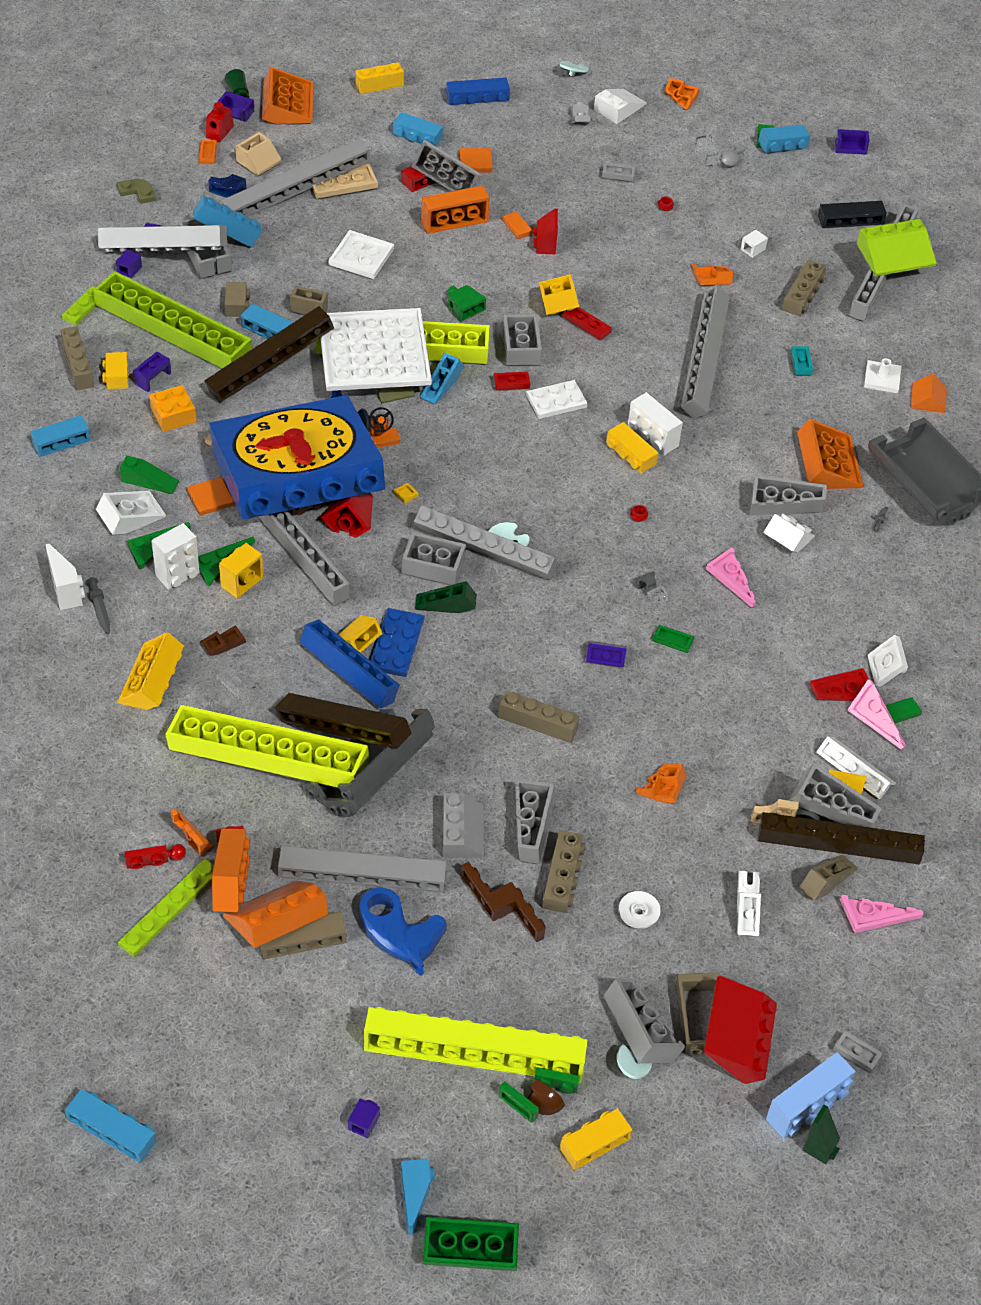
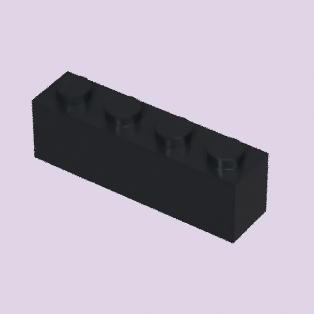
M882 201L820 204L818 212L822 228L884 225L887 215Z

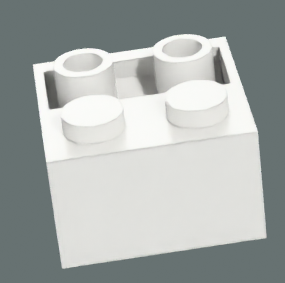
M783 513L782 515L775 514L764 531L765 534L793 552H799L815 537L811 533V528L804 524L796 523L797 520Z

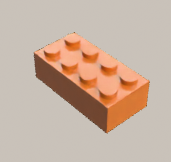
M484 186L422 197L421 222L426 233L430 234L488 222L490 197Z
M221 828L212 874L213 911L239 912L240 904H244V892H246V880H248V868H250V855H248L250 838H246V829Z

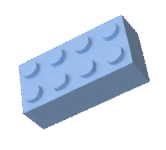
M838 1052L773 1099L766 1121L783 1139L789 1135L794 1137L799 1133L802 1125L805 1123L809 1125L814 1121L823 1105L828 1106L830 1109L834 1105L833 1102L839 1099L841 1101L850 1093L849 1087L854 1082L853 1077L856 1071Z

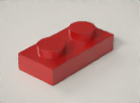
M528 371L494 373L495 389H529L530 378Z

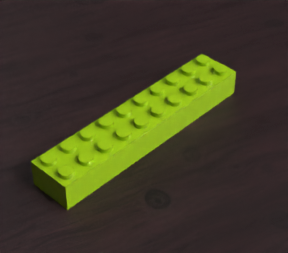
M116 271L93 290L96 306L220 368L226 367L252 350L251 338Z

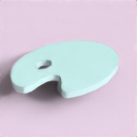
M569 61L560 62L561 67L570 70L569 75L575 76L576 72H588L589 70L587 66L582 64L575 65Z
M499 523L488 531L512 541L517 540L519 544L527 546L530 541L528 534L519 536L514 534L518 527L515 523Z
M625 1045L619 1048L617 1062L619 1068L626 1076L632 1079H641L649 1073L652 1063H638L633 1052Z

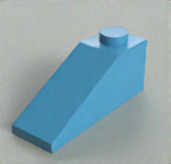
M444 353L431 376L432 385H426L420 398L435 405L456 382L462 372L464 365L460 359Z
M428 1158L401 1161V1177L408 1235H412L431 1188V1181L435 1180L434 1167H429Z

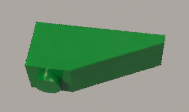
M126 455L120 466L121 482L172 495L179 483L178 479L144 459Z

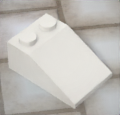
M605 89L595 96L594 111L618 124L646 105L647 102L625 89Z
M150 491L103 493L96 508L112 535L126 534L166 517V514Z
M45 544L60 610L83 606L82 598H85L83 587H80L83 586L81 575H77L76 568L50 544Z

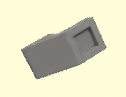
M575 102V105L571 106L573 123H589L588 105H584V102Z

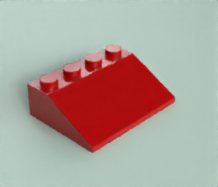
M717 976L704 1053L744 1084L765 1080L777 1003L764 992L723 976Z

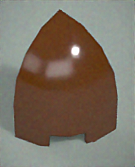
M535 1079L530 1088L532 1092L527 1099L539 1107L538 1114L552 1115L561 1111L565 1107L561 1096L548 1085Z

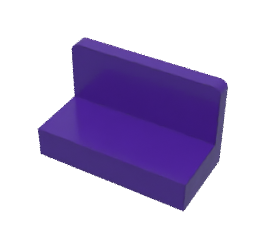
M589 641L586 662L624 667L627 646Z

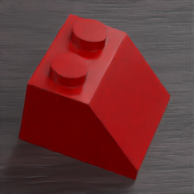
M553 209L537 220V227L533 229V237H536L533 238V248H536V254L556 255L558 209Z

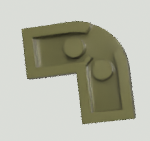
M131 179L117 182L120 196L137 194L140 204L156 201L152 185L145 180Z

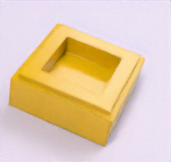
M408 482L393 490V494L403 504L419 496V493Z

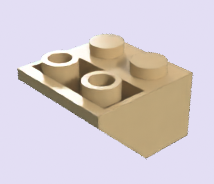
M260 132L236 145V161L258 176L281 162V158L271 140Z

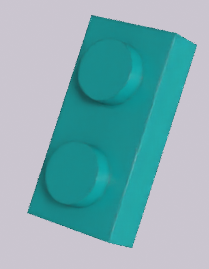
M792 346L791 355L795 375H812L813 366L809 346Z

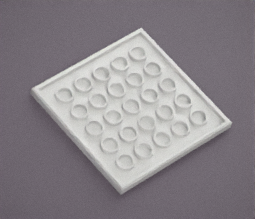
M421 308L327 313L331 318L334 329L320 337L326 391L432 385Z

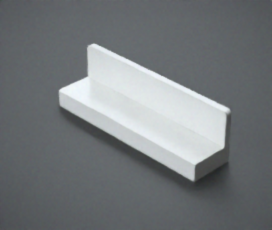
M827 736L817 751L819 755L842 772L867 776L864 788L878 799L883 797L890 785L896 784V782L835 737Z

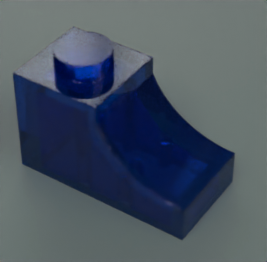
M234 174L225 178L211 177L208 180L209 192L225 198L247 189L246 178Z

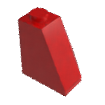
M367 493L339 499L321 518L332 532L339 533L344 531L349 533V536L357 538L371 529L373 495Z

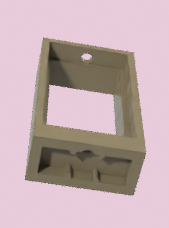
M720 973L677 975L675 985L682 1039L685 1045L684 1053L700 1055L704 1052L706 1040H690L684 991L713 990L715 992L717 976H720Z

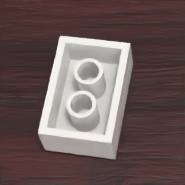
M647 392L631 401L628 426L663 456L679 446L682 421Z
M184 523L152 540L155 574L168 590L180 586L182 582L189 578L192 579L200 573L197 539Z

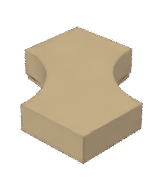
M778 799L777 802L768 806H754L751 821L760 823L762 812L795 817L799 802Z

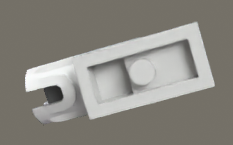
M738 871V935L759 936L761 894L759 893L760 872L751 871V873Z

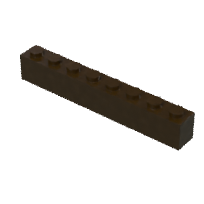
M320 306L313 309L204 380L209 392L221 403L333 330L334 326L330 316Z
M288 693L274 707L282 723L398 749L412 734L408 721L404 717Z
M762 812L759 823L758 842L920 865L924 855L925 835Z

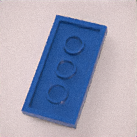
M388 608L381 628L383 634L378 637L371 662L387 674L407 677L425 615Z

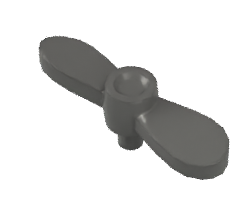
M886 506L882 515H874L878 522L875 528L876 532H878L881 523L883 524L885 521V514L888 510Z

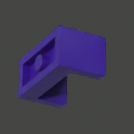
M226 91L218 100V102L223 103L224 107L231 109L232 116L235 119L246 122L254 113L253 99Z
M838 129L835 140L836 153L867 155L870 142L869 131Z
M155 352L133 370L135 385L149 392V381L161 371L168 375L171 374L170 359L159 352Z

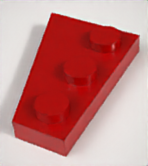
M864 668L811 680L810 687L817 700L854 701L869 677Z

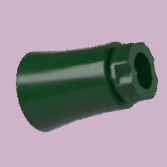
M240 69L230 70L225 75L224 80L231 93L249 98L244 71Z

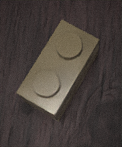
M226 282L225 317H241V314L249 307L247 299H250V289H247V282Z
M295 285L290 296L291 312L306 315L318 306L326 312L328 309V292Z

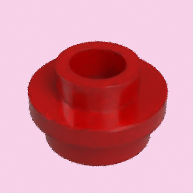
M664 196L658 201V207L661 210L669 211L673 209L674 202L672 198Z
M635 505L630 511V517L638 522L645 521L648 518V511L643 505Z

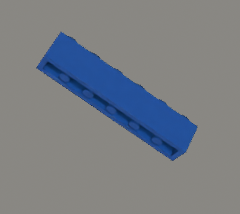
M319 619L305 625L300 640L302 645L380 709L394 703L400 684Z

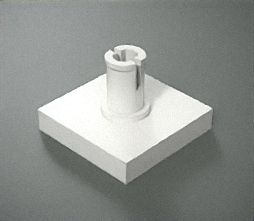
M887 358L882 359L881 362L868 360L864 388L898 393L901 366L891 364V360Z
M897 635L892 636L868 654L874 683L878 687L883 686L899 673L904 674L907 671L908 665L901 639Z

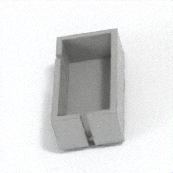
M194 218L178 221V226H207ZM207 246L206 250H196V247H190L191 250H186L200 279L213 276L215 272L220 274L232 271L231 254L226 246H221V250H211V246Z

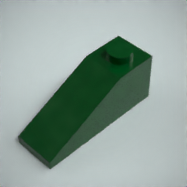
M465 581L417 594L415 609L462 613L476 608L477 594L469 583Z
M823 1105L814 1119L802 1150L824 1164H827L830 1158L834 1160L840 1150L837 1147L840 1137L828 1106Z

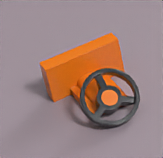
M384 407L374 409L369 415V434L377 448L400 444V437L396 427L391 428L394 422L393 414ZM383 409L388 411L385 414L373 415L377 410ZM388 415H391V423L388 427Z

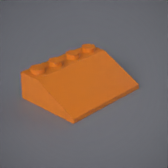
M270 66L263 84L262 119L274 124L312 123L313 81Z
M809 419L797 431L808 482L827 485V489L863 488L852 436Z
M294 881L240 905L239 912H225L223 916L254 948H257L328 915L326 894L316 884Z

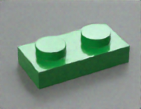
M536 1067L534 1081L537 1079L550 1088L559 1089L565 1094H571L572 1092L577 1093L580 1076Z

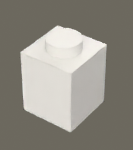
M754 230L743 237L741 250L753 258L766 250L768 238L759 231Z

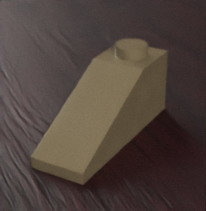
M841 855L812 868L800 888L805 891L807 896L817 900L827 895L857 870V867L844 855Z

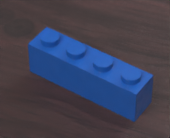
M507 77L451 81L446 83V95L449 105L509 101L510 87Z

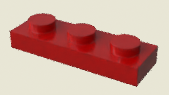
M580 307L562 312L563 318L600 341L612 332L611 326Z

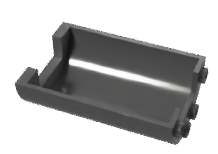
M925 417L910 423L906 436L886 444L887 438L884 435L869 440V452L937 523L951 526L962 518L967 519L972 511L981 503V474Z
M380 709L378 711L395 715L392 709ZM415 709L411 713L414 719L409 724L412 734L398 749L350 738L349 742L368 746L370 758L368 766L350 783H340L338 787L306 781L303 785L307 789L308 796L327 807L335 816H353L433 737L434 733H432V730L435 728L429 710Z

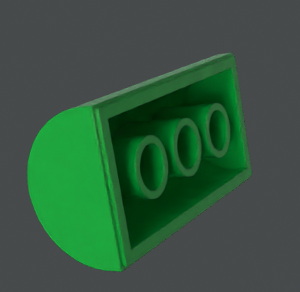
M426 1217L423 1265L517 1271L519 1223Z

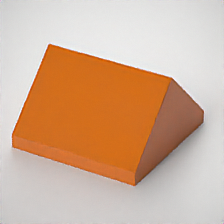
M934 373L913 382L911 408L945 413L947 387Z

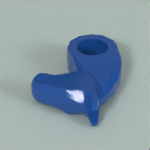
M383 887L370 889L361 898L359 915L362 926L369 938L390 955L411 963L419 976L423 975V961L432 954L438 942L447 930L446 920L439 915H433L423 923L407 925L400 898L391 889ZM383 904L390 907L392 911L385 916H376L369 910L375 905Z

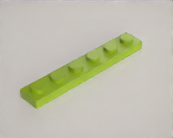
M206 859L202 860L118 942V946L135 957L212 882L214 865Z

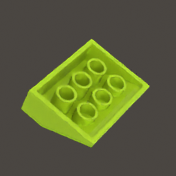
M921 219L862 228L859 231L857 246L875 276L932 267L937 264L927 229Z

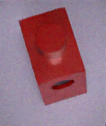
M221 102L214 103L213 110L206 118V138L217 140L220 143L234 127L231 109L224 107Z

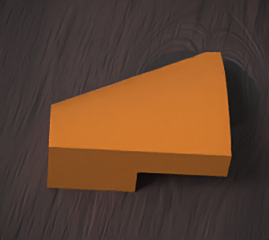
M674 78L669 79L665 88V93L687 111L700 92L698 87L686 85L684 81Z
M692 263L691 265L700 285L732 284L733 271L727 266L707 264L706 267H699L697 263Z
M683 764L662 765L657 773L648 778L649 783L644 788L638 787L636 793L659 802L675 804L687 777Z
M174 808L170 811L172 822L186 834L188 845L200 856H203L214 847L180 810Z

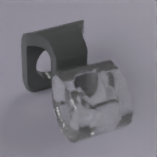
M654 571L637 578V589L646 586V591L648 592L647 599L652 607L668 602V594L662 585L656 586Z

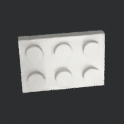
M575 380L526 391V396L538 419L587 408V401Z

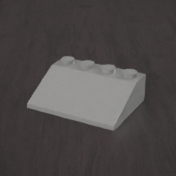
M426 140L422 142L411 166L451 191L474 187L480 176L479 172Z

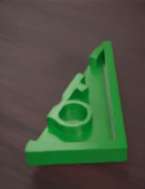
M184 523L190 529V523ZM179 525L127 540L139 570L143 569L149 560L154 559L152 540Z
M254 537L198 556L199 571L207 586H211L213 581L220 575L219 563L222 559L227 558L235 549L245 543L252 546L255 543Z

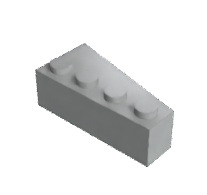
M755 475L749 515L822 512L826 499L827 485Z
M815 763L803 773L789 801L799 802L798 806L839 823L863 827L872 826L882 809Z
M515 779L519 859L522 862L540 864L556 800L555 784Z
M616 978L603 996L638 1063H673L685 1048V1045L681 1041L677 1042L672 1036L674 1031L670 1026L665 1027L659 1019L660 1013L647 1004L649 999L633 979Z

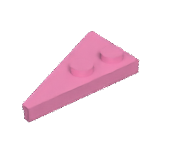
M730 548L708 563L706 570L753 608L756 605L754 594L749 590L747 578L740 568V562L735 558L734 549Z
M868 679L848 708V711L903 750L906 744L874 682Z
M842 895L840 898L854 933L920 919L923 916V911L916 908L907 907L906 909L894 907V904L879 901L873 902L863 898L861 901L848 899L847 895Z

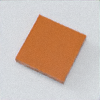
M459 148L460 161L479 173H492L491 148Z
M222 477L187 487V492L199 516L234 506V501Z

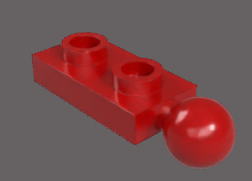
M175 844L169 850H167L166 845L124 851L127 869H140L148 865L160 866L163 863H167L168 858L179 861L186 855V849L181 844Z

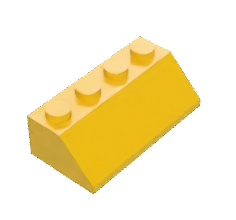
M168 632L143 643L117 703L145 710L158 707L163 700L162 696L165 690L169 687L168 682L176 670L175 666L182 657L181 652L184 645Z

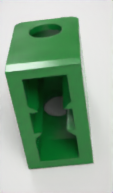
M454 285L449 287L447 291L448 306L460 322L486 310V297L470 286L465 285L459 289Z

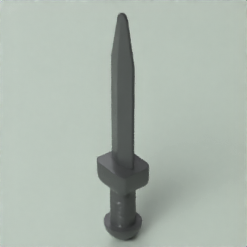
M90 577L87 580V585L91 589L89 592L91 602H94L101 626L109 634L110 621L103 601V591L98 589V580L95 577Z

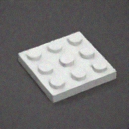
M349 230L330 257L329 265L374 279L393 252L394 244Z

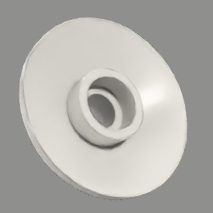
M635 891L628 893L621 899L619 914L622 920L631 927L648 928L659 919L660 905L656 898L649 893Z

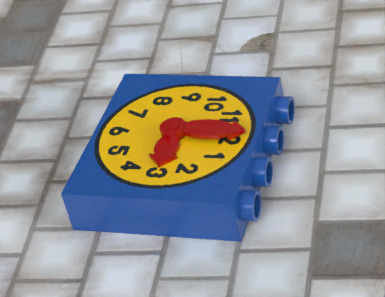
M348 395L209 423L214 457L242 520L386 490L383 458Z

